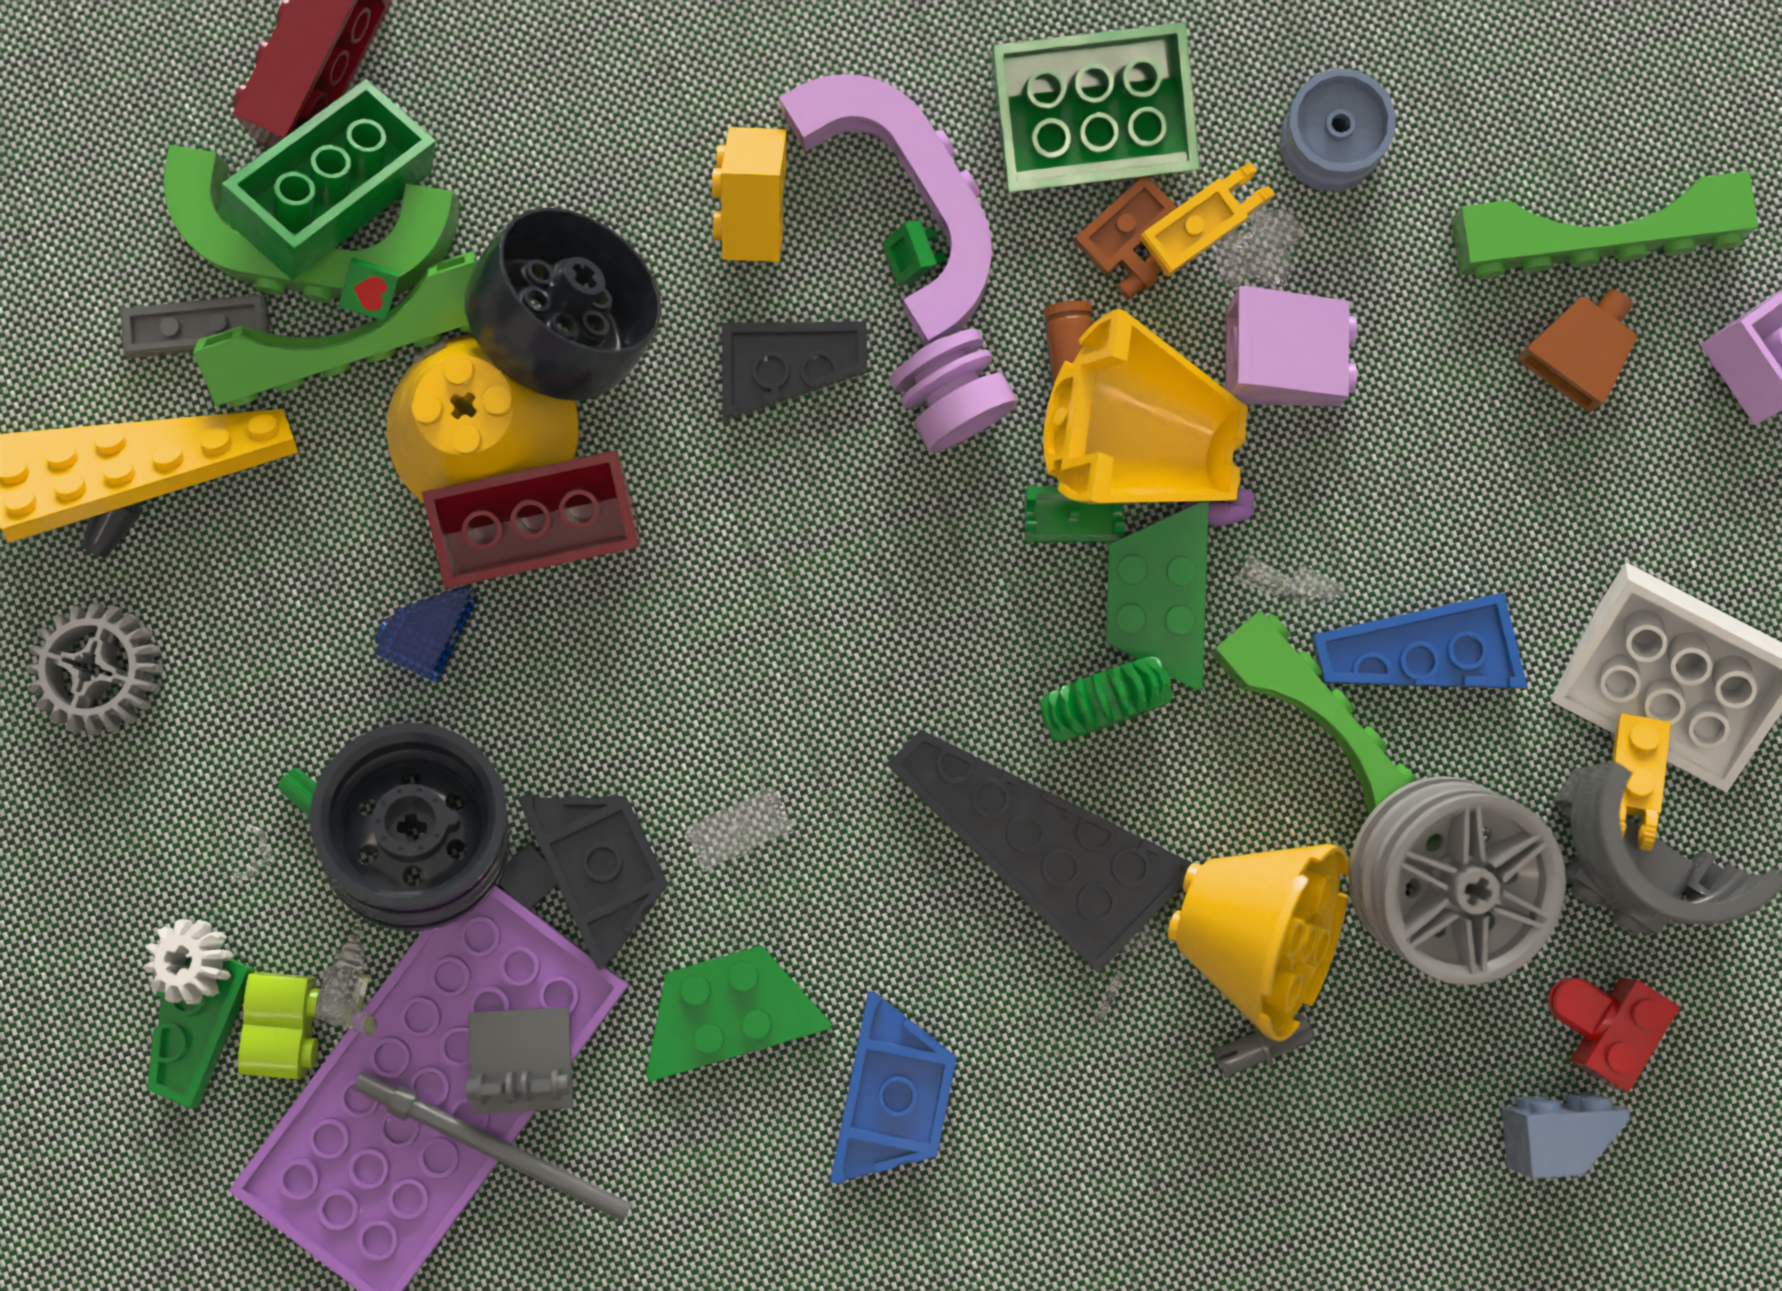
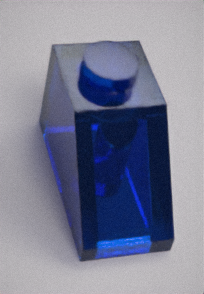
M462 586L397 609L393 618L387 617L377 632L375 643L379 646L375 654L438 683L480 596Z

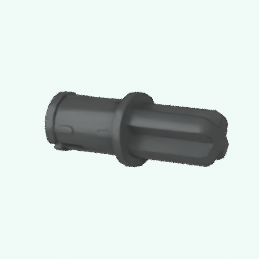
M1300 1014L1294 1017V1020L1300 1022V1026L1284 1041L1278 1042L1267 1038L1254 1027L1253 1034L1219 1048H1213L1225 1079L1232 1074L1264 1061L1270 1065L1273 1063L1272 1058L1312 1042L1314 1039L1313 1031L1306 1017Z

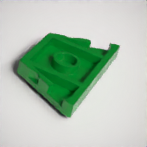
M1209 502L1196 503L1109 544L1106 642L1137 659L1146 657L1159 658L1163 669L1167 670L1170 677L1195 690H1203Z
M762 945L671 971L665 974L646 1073L648 1082L828 1030L832 1028L831 1021L810 1000L800 986L779 966L778 962Z

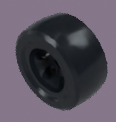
M550 207L529 210L510 221L481 254L464 293L465 314L468 324L482 351L501 371L517 383L538 394L559 400L583 401L601 396L615 387L634 368L651 344L662 314L661 298L655 279L644 260L626 240L606 225L589 216L568 209ZM529 298L537 300L541 307L534 305ZM557 323L565 326L569 333L562 331L557 326Z

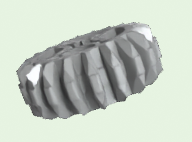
M91 603L87 613L82 607H70V620L59 614L52 616L56 631L53 632L46 628L38 630L40 637L46 642L43 647L33 645L29 648L30 653L39 656L38 664H30L25 667L27 673L39 676V680L32 682L27 687L31 693L44 694L36 706L43 711L52 710L50 721L59 725L67 721V730L79 733L85 727L87 734L99 735L103 726L108 732L115 733L120 730V718L129 724L137 722V716L133 708L138 707L148 710L151 708L149 700L143 697L145 692L158 693L161 690L158 684L150 682L151 674L158 675L164 671L162 665L150 663V659L161 653L159 646L154 644L145 645L151 639L152 631L145 627L137 629L140 619L133 614L123 617L122 609L113 605L105 611L103 605ZM96 632L95 638H89L85 648L80 652L74 654L67 653L72 645L81 637ZM117 638L122 642L127 652L128 672L122 669L117 661L119 649L115 645ZM82 662L91 665L94 662L101 666V669L112 672V676L103 674L95 676L89 672V669L78 666V663ZM62 667L67 669L72 675L73 684L70 692L75 694L73 700L64 687ZM113 685L123 686L112 700L104 705L93 708L95 700H101L107 688Z

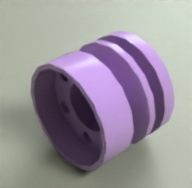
M977 329L963 330L926 345L890 375L889 382L894 391H907L901 399L904 408L911 409L926 404L929 406L914 422V426L929 452L935 453L945 450L974 436L1004 417L1018 403V399L1002 373L979 377V374L992 362L993 355L986 349L977 351L984 341Z

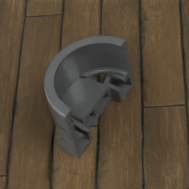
M1614 761L1573 769L1552 800V802L1564 809L1561 816L1571 823L1576 855L1565 870L1566 881L1573 885L1570 893L1593 908L1600 904L1614 913L1611 921L1631 935L1638 936L1640 932L1643 934H1659L1665 923L1711 925L1737 920L1762 908L1782 890V874L1774 868H1771L1767 874L1749 875L1731 864H1727L1723 869L1713 862L1716 857L1709 852L1696 853L1690 861L1658 838H1655L1651 851L1641 850L1638 848L1637 841L1640 826L1627 817L1625 819L1626 830L1622 838L1620 826L1621 802L1633 772L1618 762ZM1683 891L1688 894L1685 901L1679 899Z

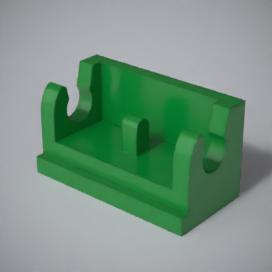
M1059 486L1026 487L1024 494V543H1112L1121 539L1125 527V521L1122 518L1124 503L1086 504L1067 498L1057 490Z

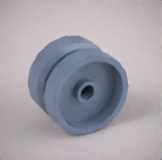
M1336 68L1316 74L1300 88L1281 125L1279 148L1285 166L1298 181L1316 190L1338 192L1360 184L1373 173L1395 135L1396 113L1390 95L1376 79L1358 70Z

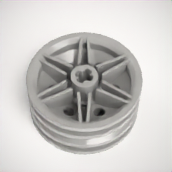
M1441 776L1421 779L1390 794L1371 812L1357 835L1350 857V895L1355 911L1366 930L1379 943L1423 973L1447 983L1458 985L1487 983L1505 977L1522 967L1536 955L1550 937L1557 924L1564 903L1566 874L1563 856L1558 842L1544 821L1527 807L1480 784L1458 777ZM1483 827H1486L1488 829V835L1485 840L1483 836ZM1439 834L1440 838L1426 844L1431 835ZM1411 879L1414 894L1407 896L1405 887ZM1487 911H1489L1491 915L1489 919L1488 916L1484 914ZM1443 929L1439 935H1434L1435 933Z

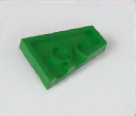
M186 958L185 965L191 966L192 958ZM233 958L224 961L222 968L226 969L231 977L227 980L216 979L219 994L215 996H205L203 994L202 1002L199 1004H187L184 999L179 1003L169 1002L165 999V991H157V995L161 996L158 1026L153 1029L147 1090L187 1108H199L243 1002L248 975L255 973L256 968Z

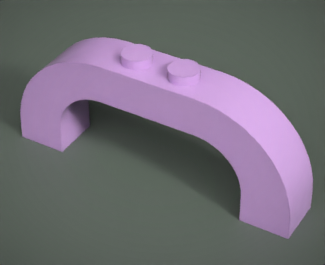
M847 74L830 75L806 82L779 97L781 113L805 152L837 134L852 131L872 134L883 140L893 150L944 232L950 247V258L943 272L933 282L903 299V312L924 346L957 333L973 316L984 296L990 272L992 244L986 216L976 198L980 195L979 188L969 171L965 169L960 172L951 157L955 155V150L943 130L935 132L921 109L904 93L889 84L870 77Z

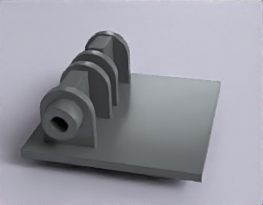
M569 1007L469 1012L471 1080L466 1082L467 1100H472V1114L573 1108Z

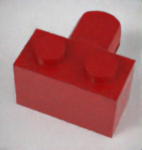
M1621 977L1610 994L1605 993L1585 979L1565 978L1551 988L1548 997V1008L1552 1015L1584 1036L1569 1061L1610 1088L1628 1093L1681 1008L1638 979Z

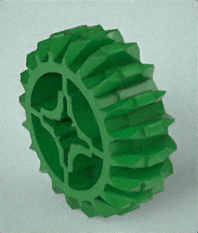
M1146 657L1077 680L1045 694L1039 702L1042 711L1041 718L1045 729L1049 730L1052 740L1058 742L1068 741L1166 705L1173 697L1170 687L1172 683L1167 670L1163 669L1159 658Z

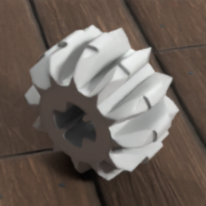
M179 919L175 921L174 929L169 927L158 929L161 944L151 943L146 946V949L155 955L154 962H149L142 967L147 973H157L149 987L153 988L154 991H165V999L173 1003H179L184 999L187 1004H199L202 1002L203 994L205 996L219 994L216 979L227 980L231 977L230 973L222 968L224 961H228L234 956L231 951L220 950L227 936L222 932H212V925L207 921L201 920L193 924L191 920ZM186 958H192L191 966L185 965Z

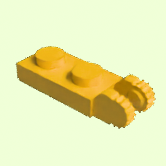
M1251 162L1240 167L1225 179H1217L1141 234L1140 240L1168 277L1246 222L1248 216L1262 208L1275 196V193L1269 186L1257 190L1242 204H1239L1231 194L1238 187L1248 183L1253 178V175L1256 174L1257 170Z
M1621 713L1616 722L1612 762H1618L1633 772L1621 802L1620 826L1622 838L1626 830V814L1640 816L1641 821L1637 837L1638 848L1651 851L1655 843L1658 816L1662 808L1671 722Z

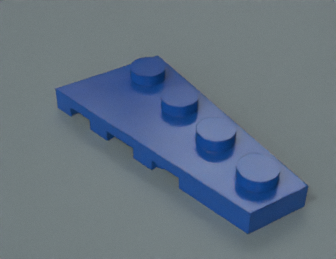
M1504 592L1311 636L1316 661L1322 670L1320 678L1324 684L1524 689L1528 687Z

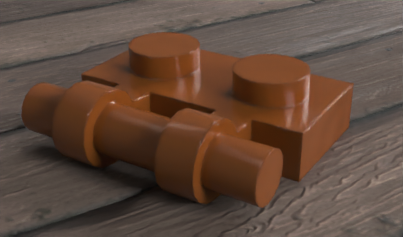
M1143 176L1075 237L1074 243L1106 277L1120 264L1124 267L1129 275L1117 285V289L1126 299L1130 300L1141 289L1147 291L1156 283V275L1163 270L1152 255L1143 261L1134 252L1143 244L1140 236L1148 228L1174 211L1177 206L1148 176Z

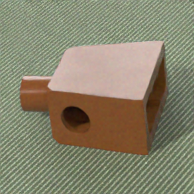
M1609 289L1598 305L1588 298L1581 296L1517 356L1516 360L1582 409L1591 413L1608 398L1637 339L1635 332L1621 323L1633 307V303L1626 295L1614 289Z

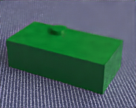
M365 79L223 182L222 218L293 280L402 197L406 183L417 185L428 177L432 172L436 140L372 83Z

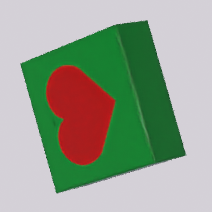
M352 257L338 307L386 322L400 272Z

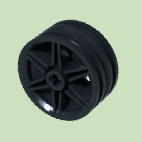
M399 723L380 727L359 736L340 750L322 772L312 796L309 818L310 832L313 845L330 886L338 898L351 911L366 921L380 927L398 931H425L451 924L475 910L493 891L504 871L510 848V830L505 795L499 776L492 763L476 745L446 728L424 723ZM413 774L421 778L419 785H402V780L408 775ZM452 795L461 796L465 800V806L462 809L451 810L447 807ZM369 799L377 802L372 814L362 815L359 812L362 802ZM420 828L419 840L408 841L409 830ZM467 848L466 855L461 859L451 858L447 850ZM360 853H378L377 859L371 864H363L359 860ZM412 868H418L423 873L421 883L414 887L407 885L404 881Z

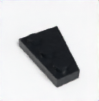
M867 321L722 323V418L724 422L867 373Z

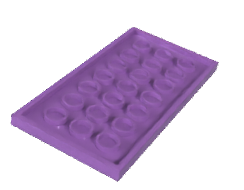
M496 885L489 896L465 917L443 927L421 932L228 1191L358 1291H404L499 1161L410 1117L404 1121L386 1112L387 1106L353 1090L361 1072L363 1071L397 1089L400 1085H403L419 1093L418 1099L512 1145L537 1110L472 1114V1100H467L466 1082L471 1080L469 1012L569 1007L572 1064L630 984L607 967L598 971L589 953Z

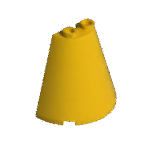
M1118 308L1098 319L1080 337L1079 343L1083 345V348L1074 362L1064 361L1054 383L1047 406L1043 433L1044 458L1048 474L1057 477L1060 483L1057 490L1069 499L1086 504L1237 500V492L1240 485V467L1234 465L1233 453L1243 445L1246 438L1248 407L1126 311Z

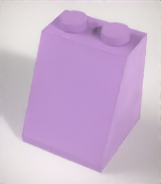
M1239 286L1226 309L1225 390L1243 404L1341 406L1349 397V392H1355L1357 382L1356 364L1349 363V345H1355L1357 319L1356 316H1349V301L1251 286Z

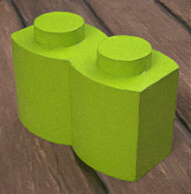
M255 972L248 975L243 1008L244 1024L239 1045L238 1074L300 1079L307 1076L308 1068L315 1067L319 1046L318 1039L312 1038L313 1018L318 1019L320 1017L324 998L323 990L317 988V977Z

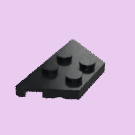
M523 795L517 798L598 971L606 968L669 887L627 797L602 796L600 798H586L584 796H563V798H540L533 795Z

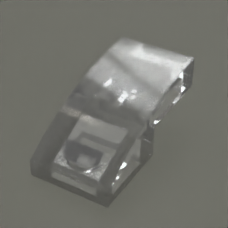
M1251 554L1243 561L1234 578L1260 591L1298 602L1333 603L1341 597L1345 590L1305 564L1295 569L1289 578Z

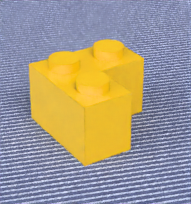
M729 127L726 145H718L717 168H713L712 196L713 198H721V211H714L713 240L722 241V260L780 262L783 243V194L787 173V129Z

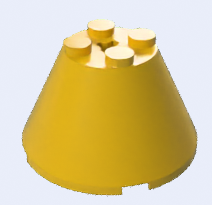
M473 334L448 339L420 356L400 379L392 396L387 415V442L394 467L407 488L423 503V491L572 460L576 455L579 442L576 401L559 400L538 394L517 383L501 371L482 351Z
M1323 844L1207 860L1203 865L1193 863L1187 870L1183 885L1184 891L1187 894L1181 911H1176L1170 921L1168 938L1177 941L1179 951L1267 1038L1278 1042L1288 1039L1300 1026V1022L1294 1020V1017L1302 1004L1313 1006L1322 988L1337 948L1346 913L1348 895L1339 892L1340 875H1349L1350 865L1347 853L1341 847Z

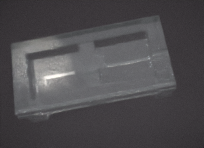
M775 786L686 827L687 831L685 833L687 839L694 847L702 872H708L795 831Z

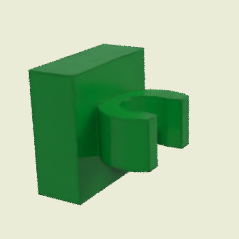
M921 220L904 223L882 242L898 286L914 283L946 259L944 253L933 254L929 242L937 236L936 230L924 229Z

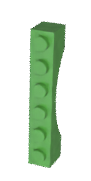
M1749 171L1701 177L1666 208L1640 220L1614 226L1582 227L1558 223L1530 213L1510 200L1462 206L1451 219L1459 275L1475 273L1476 279L1498 277L1505 273L1504 269L1522 267L1523 273H1538L1551 269L1553 263L1569 261L1570 267H1586L1599 263L1601 257L1617 256L1619 262H1628L1642 259L1648 256L1647 252L1665 250L1666 256H1677L1694 251L1695 246L1712 244L1713 250L1731 249L1742 245L1743 239L1759 227Z
M471 251L428 265L417 284L396 306L389 310L386 322L376 319L351 331L324 337L284 336L242 325L199 339L194 348L193 355L215 406L230 402L232 407L242 406L257 399L259 392L276 387L278 392L288 391L303 384L305 377L322 372L324 377L334 376L350 368L349 363L368 358L369 362L381 361L396 353L395 348L414 343L415 347L427 346L442 338L441 333L460 328L461 332H470L465 314L464 293L478 261L475 252Z
M1261 610L1258 611L1214 648L1210 654L1241 690L1266 694L1291 704L1313 718L1336 740L1350 760L1362 786L1369 817L1371 812L1390 794L1418 780L1403 764L1399 763L1395 766L1383 752L1387 745L1370 726H1366L1363 729L1353 718L1351 713L1355 709L1347 697L1336 688L1330 691L1318 676L1322 674V670L1315 660L1305 651L1298 654L1286 639L1290 636V633L1283 623L1273 614L1266 617ZM1439 834L1431 835L1426 844L1440 838Z

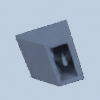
M1597 1093L1566 1094V1103H1561L1558 1100H1547L1546 1096L1516 1098L1517 1106L1502 1107L1507 1167L1532 1179L1585 1175L1630 1121V1111L1627 1108L1613 1105L1611 1097H1597Z

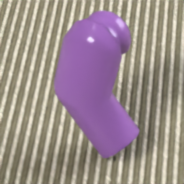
M1238 488L1237 500L1228 501V503L1199 501L1209 502L1208 525L1224 526L1247 520L1255 510V508H1252V503L1255 499L1253 491ZM1185 502L1184 509L1199 502Z

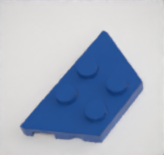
M868 991L830 1179L831 1183L846 1182V1180L873 1172L886 1171L910 1162L915 1163L936 1157L938 1154L957 1057L876 992Z

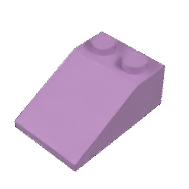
M1781 289L1700 344L1709 357L1710 362L1722 376L1737 398L1739 405L1745 410L1754 425L1782 411Z

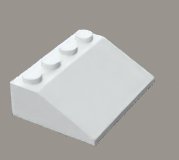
M1625 562L1598 605L1551 697V701L1615 734L1616 722L1621 713L1671 722L1667 762L1728 792L1782 713V642Z

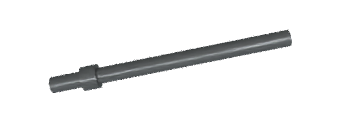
M362 1071L353 1087V1090L387 1106L386 1112L404 1121L410 1117L621 1222H624L632 1206V1203L418 1099L419 1093L403 1085H400L397 1089Z

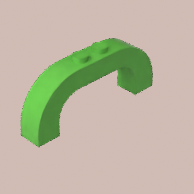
M169 145L164 170L165 200L172 221L181 236L216 269L232 278L256 284V290L267 294L284 295L285 289L303 292L302 297L311 301L331 303L332 297L341 298L352 257L399 271L400 275L394 295H397L414 287L428 265L444 259L457 231L462 204L453 191L406 183L399 218L393 230L385 239L363 250L333 249L295 279L291 280L222 218V183L227 180L230 167L217 152Z

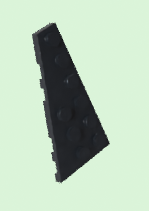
M920 730L886 764L1097 973L1110 962L1184 885L1187 870L1193 864V862L1187 859H1183L923 730Z

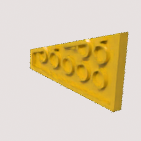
M283 409L0 434L1 530L7 543L293 455L298 453Z

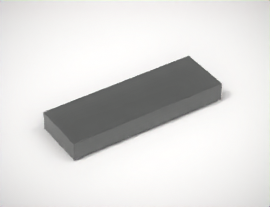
M264 294L120 308L123 355L128 359L192 353L199 339L242 325L270 333L268 298Z

